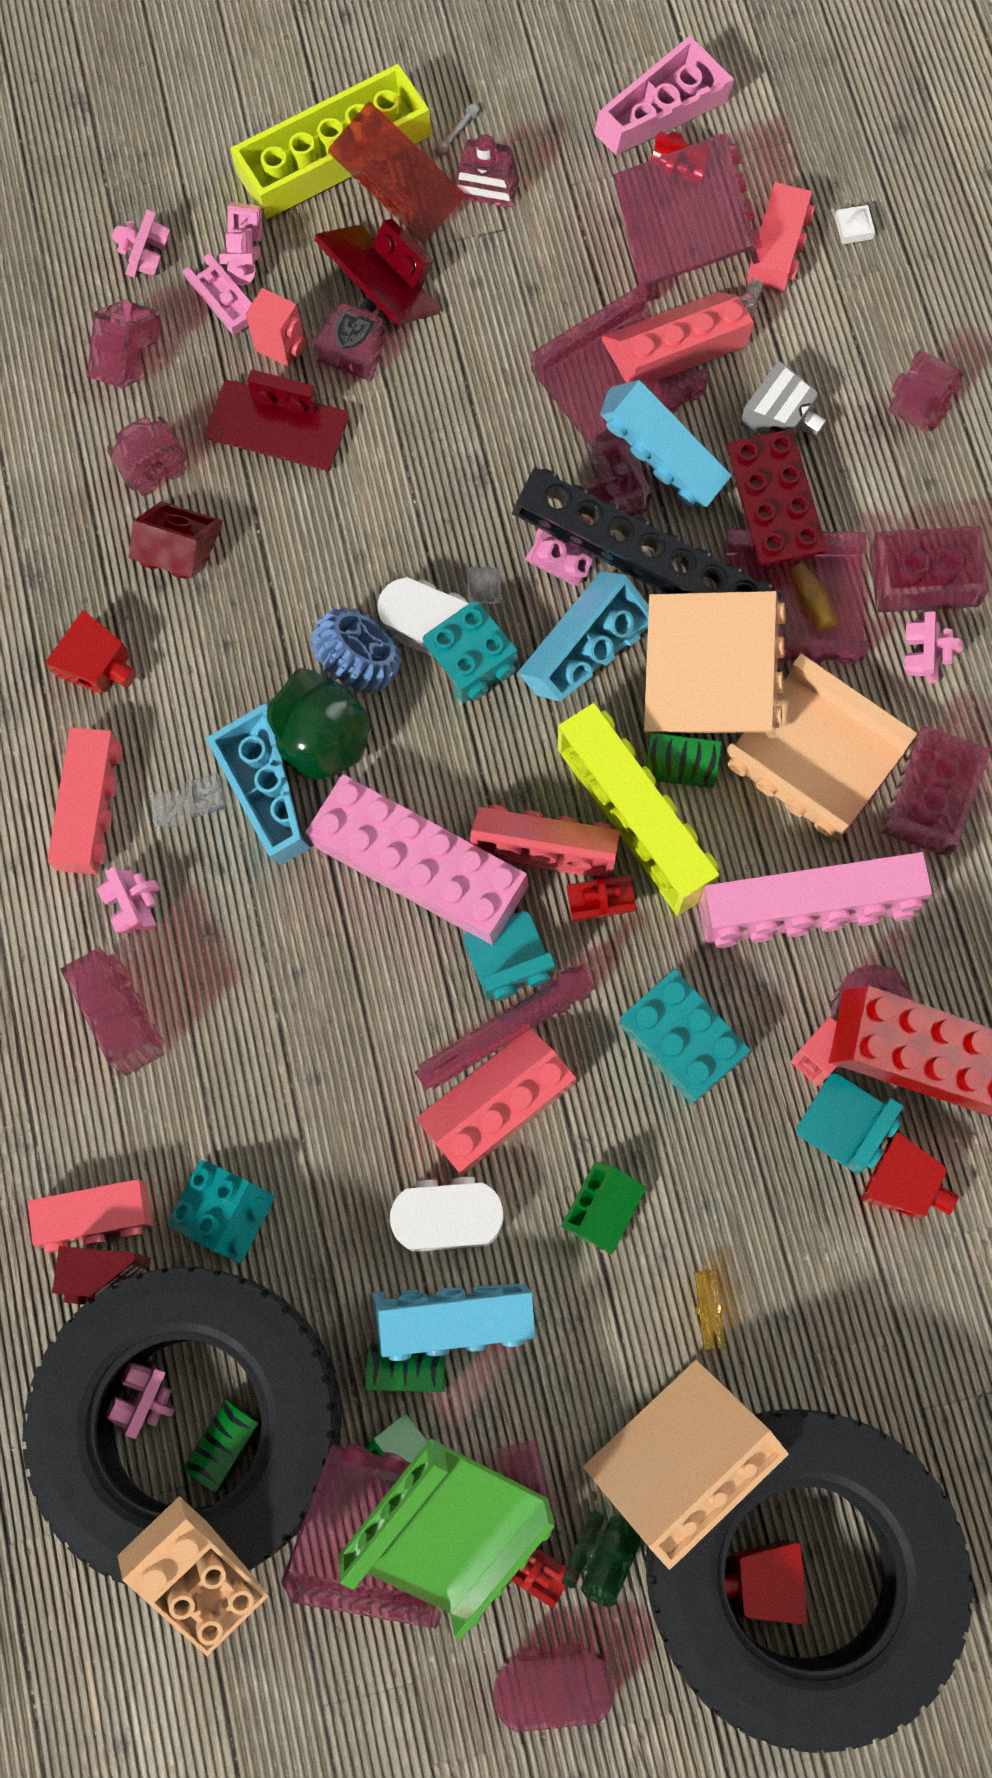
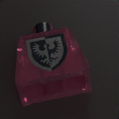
M368 297L363 298L359 308L345 303L340 304L311 342L315 360L371 382L385 341L384 321L377 316L380 308Z

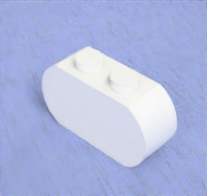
M405 577L391 582L383 589L378 599L377 609L381 627L387 629L389 637L394 638L398 643L433 657L423 644V636L469 603L459 594H446L437 590L428 581H415Z
M475 1177L452 1179L453 1185L438 1186L437 1180L416 1181L415 1188L405 1189L395 1199L390 1211L391 1229L396 1239L412 1252L489 1246L499 1236L503 1227L504 1212L500 1198L488 1185L475 1183Z

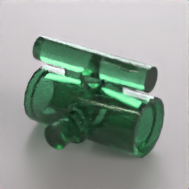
M592 1511L561 1582L568 1588H576L582 1571L585 1570L587 1574L581 1586L582 1593L598 1605L612 1607L617 1602L628 1575L629 1567L633 1563L642 1538L623 1515L611 1516L603 1536L599 1535L605 1517L597 1511Z

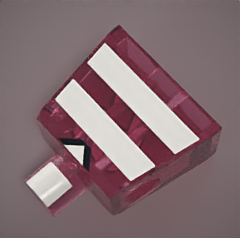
M487 134L478 136L476 140H466L458 170L454 197L513 208L520 178L512 148L508 145L495 143L493 137Z

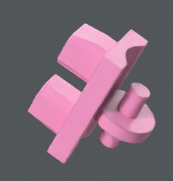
M146 209L138 233L135 232V223L128 221L126 226L115 227L112 233L113 240L118 244L117 251L119 253L126 254L128 249H132L125 274L135 278L137 271L155 276L161 255L145 249L146 244L148 243L164 250L170 229L154 222L156 213Z
M232 228L231 232L226 233L227 248L219 254L220 264L228 263L227 273L235 284L247 285L255 277L256 268L254 262L261 257L260 246H253L252 228Z
M539 528L536 532L534 545L525 561L573 586H579L581 578L587 576L592 564L590 554Z
M935 611L925 612L924 620L906 623V641L908 645L924 644V652L906 653L905 670L907 675L925 676L928 683H939V655H942V664H952L953 655L963 651V641L953 638V629H944L943 638H940V624L936 622Z
M114 866L105 871L108 879L97 888L100 898L108 905L119 902L122 909L111 916L110 921L114 930L117 933L127 934L136 929L149 931L157 926L150 911V908L156 905L152 896L160 890L157 881H145L142 873L134 875L132 870L119 871Z
M150 1361L149 1365L146 1366L129 1362L121 1382L123 1385L137 1390L131 1403L114 1396L106 1411L107 1419L120 1426L125 1436L133 1439L137 1438L149 1409L151 1411L146 1423L152 1426L157 1425L161 1414L172 1417L176 1408L167 1403L172 1389L162 1385L157 1398H155L165 1376V1371L161 1370L162 1366Z

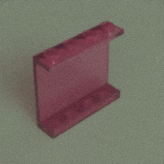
M726 133L613 174L639 286L647 302L659 298L656 283L746 251H749L753 265L760 262L757 249L762 248L758 228L751 229L749 222L755 219L750 199L744 201L742 193L748 191L743 171L737 173L735 168L736 165L741 164L736 144L729 146Z
M637 286L531 353L532 373L598 457L607 452L613 453L617 451L626 441L623 437L620 438L614 435L607 428V421L600 415L608 390L612 386L626 383L604 345L602 336L651 317L645 310L647 294L640 286ZM706 367L698 372L690 368L646 385V387L674 414L679 406L689 400L695 401L705 393L709 371Z
M728 530L725 542V565H735L744 571V575L756 581H766L774 586L775 591L783 594L779 603H785V624H779L778 637H784V658L778 659V663L797 659L800 654H803L814 663H820L824 660H838L843 664H853L864 660L869 649V641H864L862 555L867 545L866 532L822 531L827 546L824 554L760 566L750 530Z
M348 1444L347 1448L336 1445L331 1446L281 1581L292 1603L437 1628L442 1613L436 1606L366 1574L354 1590L340 1584L339 1553L411 1462H407L400 1455L391 1452H384L383 1456L372 1454L366 1448L356 1444Z

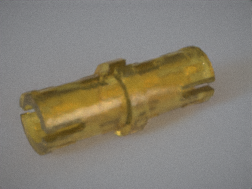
M809 561L794 566L789 573L802 595L800 600L803 606L808 607L820 632L833 628L840 620L829 603L826 587L821 586Z
M718 1270L693 1272L698 1307H695V1315L700 1317L702 1350L727 1348L722 1313H725V1305L720 1303Z

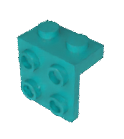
M476 601L470 602L423 636L424 646L453 681L455 696L462 704L469 700L476 701L486 694L490 685L497 680L505 681L511 677L518 666V650L481 604Z
M522 911L512 915L493 946L469 932L465 933L463 937L465 947L487 1001L495 998L497 1001L507 999L517 993L516 990L529 985L531 988L538 987L550 981V977H553L555 974V964L550 952H545L528 912Z
M834 1073L826 1079L796 1127V1134L858 1174L865 1170L866 1167L870 1169L875 1167L884 1150L879 1148L884 1137L887 1135L892 1138L903 1121L898 1115L904 1106L892 1098L883 1103L839 1074Z
M202 1160L197 1164L170 1215L168 1226L197 1243L241 1264L276 1196L206 1160Z

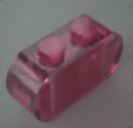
M580 1642L557 1645L558 1651L542 1653L539 1646L518 1649V1655L510 1656L505 1660L495 1678L493 1701L499 1718L508 1728L517 1733L600 1723L612 1707L615 1692L611 1670L605 1659L591 1648L581 1649Z

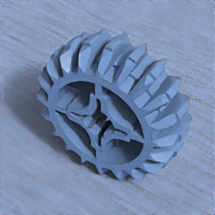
M345 607L341 609L333 608L317 622L316 628L312 633L313 635L310 638L313 643L311 650L317 654L315 660L324 665L323 671L330 672L334 676V680L339 679L342 681L344 687L353 686L357 692L364 690L370 694L373 691L379 692L396 677L397 671L400 669L399 665L402 662L399 656L401 650L395 646L396 640L388 636L387 629L380 627L378 621L374 622L371 620L367 613L361 615L355 608L351 611Z

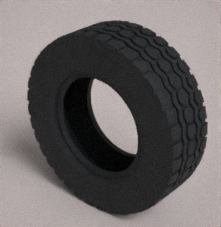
M190 1266L152 1270L122 1280L116 1286L112 1285L96 1295L93 1301L89 1300L73 1314L74 1318L72 1320L69 1319L55 1335L57 1337L56 1341H52L41 1358L43 1361L42 1367L38 1366L30 1385L33 1387V1391L27 1395L24 1414L28 1415L27 1421H23L22 1442H26L27 1448L23 1449L25 1470L29 1469L31 1474L27 1479L33 1497L38 1496L39 1502L36 1504L46 1522L50 1520L52 1524L50 1529L62 1544L65 1542L68 1544L69 1547L67 1549L81 1562L87 1561L89 1563L88 1567L105 1577L110 1575L112 1580L127 1585L122 1580L117 1555L170 1505L149 1497L126 1474L116 1452L113 1422L108 1420L105 1414L113 1397L119 1398L124 1386L121 1382L122 1376L129 1362L141 1364L156 1351L175 1343L194 1340L204 1342L227 1353L247 1373L253 1383L260 1403L262 1428L255 1459L243 1480L232 1492L217 1503L193 1509L208 1522L250 1571L277 1553L296 1536L313 1515L316 1507L319 1506L331 1481L340 1449L342 1408L338 1382H336V1374L330 1357L327 1356L326 1349L317 1333L314 1332L312 1326L301 1313H298L281 1296L255 1281L216 1269Z
M781 1409L754 1414L773 1433L789 1455L670 1570L647 1545V1590L657 1629L674 1665L687 1685L694 1691V1694L709 1709L714 1711L718 1717L732 1727L738 1728L740 1732L758 1741H766L769 1745L787 1750L794 1748L795 1751L818 1753L819 1750H823L824 1753L846 1751V1748L850 1746L852 1749L873 1744L872 1740L875 1738L882 1740L898 1731L897 1727L901 1724L906 1726L921 1714L919 1710L924 1705L927 1708L939 1695L940 1691L938 1688L940 1685L943 1684L945 1686L955 1670V1667L952 1666L954 1660L960 1659L966 1642L963 1639L964 1632L968 1633L972 1614V1611L968 1609L969 1603L973 1604V1581L969 1580L972 1568L969 1551L965 1550L967 1542L961 1524L957 1522V1514L948 1497L943 1494L942 1487L931 1472H927L924 1464L910 1451H907L902 1444L878 1429L853 1418L816 1410ZM799 1487L831 1490L849 1501L870 1526L876 1538L882 1560L880 1597L876 1609L865 1628L842 1648L832 1653L811 1658L781 1655L762 1647L749 1638L736 1622L730 1608L725 1587L727 1552L733 1535L742 1520L756 1505L778 1492Z

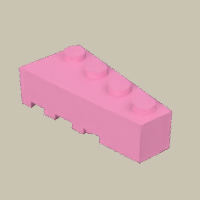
M689 36L599 111L594 134L615 155H618L656 137L660 131L666 132L727 103L734 78Z

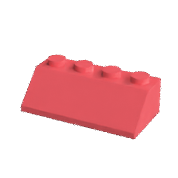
M718 291L602 336V341L625 382L640 380L646 386L746 347L754 321L739 296Z
M489 805L488 808L479 807L471 830V844L506 863L595 878H612L620 830L613 829L611 824L604 822H594L592 825L578 823L577 819L567 816H560L557 820L544 818L543 814L536 811H523L522 814L508 812L509 810L506 807L500 805Z
M528 1028L415 1119L462 1177L575 1086L576 1077L555 1051L532 1029Z

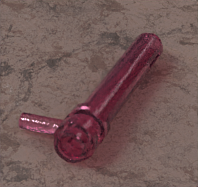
M581 965L574 969L568 967L561 972V976L556 980L551 978L550 981L542 984L541 989L420 1063V1068L415 1071V1074L425 1090L431 1087L436 1089L556 1013L562 1015L570 1010L572 1003L576 1001L581 1003L589 998L588 993L595 990L591 979Z

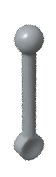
M470 104L467 106V114L443 142L437 144V153L440 155L446 154L449 144L468 121L478 117L479 108L477 105Z

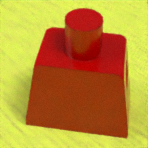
M84 610L81 611L45 662L54 676L98 693H105L113 681L125 688L129 687L137 673L135 669L126 665L130 654L124 644Z
M896 1132L892 1138L889 1137L883 1149L884 1152L877 1162L860 1200L916 1219L925 1217L930 1206L950 1215L958 1201L959 1195L940 1186L947 1168L902 1134Z
M782 1540L730 1554L731 1573H725V1587L727 1598L733 1599L735 1614L750 1619L801 1625L808 1624L801 1543L792 1540Z

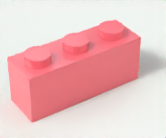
M774 182L751 260L747 279L748 284L785 292L788 279L795 280L800 260H795L794 257L796 252H803L807 233L802 232L804 225L810 226L815 206L809 205L812 191Z
M140 1179L27 1201L33 1246L45 1248L46 1253L58 1252L59 1246L69 1247L68 1243L82 1241L83 1246L105 1243V1236L118 1233L120 1234V1239L143 1235L142 1229L153 1227L147 1183Z

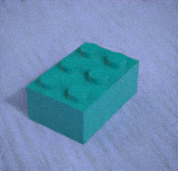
M676 969L620 1017L619 1026L692 1106L746 1059L751 1052L746 1044Z

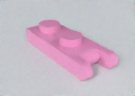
M208 253L204 256V260L209 266L197 275L189 267L182 271L186 279L234 336L248 326L245 313L252 303L215 258Z

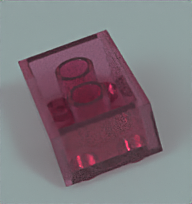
M981 526L876 532L869 549L876 613L980 606L989 591Z
M922 725L911 746L881 833L949 858L960 843L991 749Z
M99 947L60 968L109 1065L123 1075L128 1076L164 1056L160 1044L164 1043V1039L154 1023L151 1024L147 1016L144 1017L143 1014L148 1012L147 1006L138 992L135 993L131 985L127 984L132 981V978L122 962L119 963L114 954L108 956Z

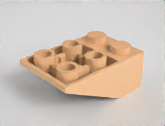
M180 1496L117 1555L122 1580L206 1656L215 1650L269 1597L268 1592L208 1522Z

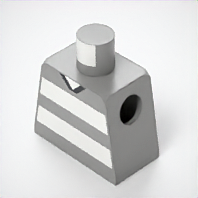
M777 361L744 407L740 425L762 435L793 430L796 437L799 431L803 430L817 438L824 429L827 420L813 413L819 396L817 391L782 362Z

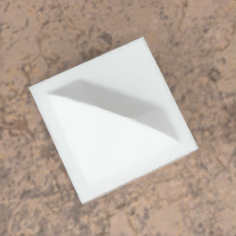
M868 205L836 210L835 220L842 244L874 238L875 229Z

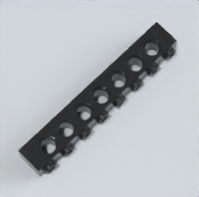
M534 466L512 511V515L666 594L775 591L774 586L762 580L756 581L744 575V571L739 567L731 564L725 565L715 560L708 551L699 548L694 549L684 544L683 540L677 535L663 533L653 528L652 524L646 519L632 517L622 512L621 508L615 503L601 501L591 496L590 492L584 487L570 485L560 480L556 473L548 469H539ZM555 498L559 500L563 508L557 509L552 507L548 503V499ZM586 514L590 516L594 524L588 525L583 523L579 515ZM617 530L621 532L625 540L618 541L614 539L610 531ZM641 546L652 548L655 556L649 557L645 555ZM676 561L683 564L686 572L676 571L672 562ZM703 577L711 578L716 584V589L707 587ZM777 592L778 599L780 602L783 594Z

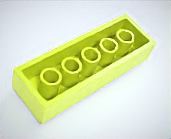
M396 64L231 147L230 151L235 171L255 204L262 206V215L267 220L432 136L430 110L400 65Z
M592 703L558 725L557 750L613 828L620 830L619 836L678 917L699 903L705 885L717 883L719 865L709 852L703 853L696 843L698 837L693 828L688 823L684 825L675 814L677 813V808L671 798L666 794L662 796L654 786L656 780L652 772L646 766L641 768L635 760L636 753L630 742L626 738L620 739L614 731L615 724L611 716L605 710L600 712L595 703Z

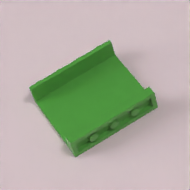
M430 1439L339 1553L340 1584L354 1590L366 1574L450 1613L454 1637L461 1640L471 1627L478 1624L482 1614L493 1600L502 1595L506 1585L517 1571L522 1570L526 1566L529 1557L541 1542L546 1541L551 1535L555 1524L549 1499Z

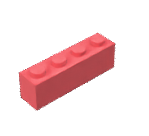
M73 727L69 729L47 862L56 871L98 875L99 865L105 862L106 844L103 843L105 830L108 831L110 829L112 821L109 803L110 797H114L117 790V779L114 776L115 765L120 764L122 759V745L118 742L112 731Z

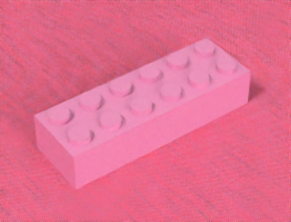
M342 774L305 832L313 847L492 946L529 887L527 873Z
M919 852L705 885L698 906L706 945L715 944L716 948H726L736 945L737 940L751 938L753 943L771 940L773 935L787 933V937H798L809 933L808 929L822 927L824 932L842 929L844 924L858 922V926H869L880 922L879 918L893 916L895 921L907 920L915 917V913L931 897L932 890L924 854Z

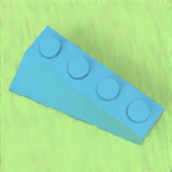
M640 380L612 386L608 390L600 413L607 421V428L617 437H623L631 445L630 451L633 455L642 461H646L654 469L655 477L662 483L670 485L677 492L676 497L682 504L689 508L707 507L732 475Z
M600 571L517 673L537 696L561 702L589 680L597 668L601 665H608L616 658L615 654L625 646H632L641 639L640 635L648 629V603L625 574Z
M266 702L206 737V740L267 854L281 866L311 847L298 825L282 757L276 748V737L267 721L269 705Z
M525 1284L476 1286L473 1288V1294H465L463 1289L441 1288L440 1291L435 1293V1296L429 1297L427 1294L418 1293V1290H403L401 1296L393 1299H385L384 1292H371L378 1348L381 1356L388 1357L391 1361L407 1360L411 1358V1354L426 1352L429 1356H442L450 1352L449 1349L463 1347L466 1351H481L487 1348V1344L495 1343L514 1347L523 1345L527 1339H535L532 1292Z

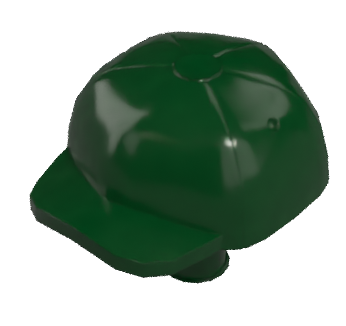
M299 668L294 671L283 688L272 699L267 709V721L276 737V748L286 763L301 777L326 779L349 769L361 760L368 740L370 720L358 699L337 681L331 678H324L313 670Z

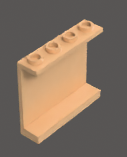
M776 591L649 594L644 732L649 738L650 733L664 735V733L766 732L768 738H776V728H782L783 717L782 706H776L777 693H783V672H777L778 659L784 658V637H778L779 624H785V603H779Z
M800 654L793 663L789 675L783 681V693H777L776 706H782L783 717L782 728H776V738H768L766 732H744L735 745L732 743L729 745L724 761L727 762V766L735 774L742 777L746 775L756 782L757 788L762 793L770 797L776 796L783 801L787 810L798 817L804 816L813 822L815 829L819 833L829 838L833 836L839 841L909 748L917 732L803 654Z
M695 1360L596 1453L583 1468L648 1547L670 1570L789 1454L773 1433L705 1367Z

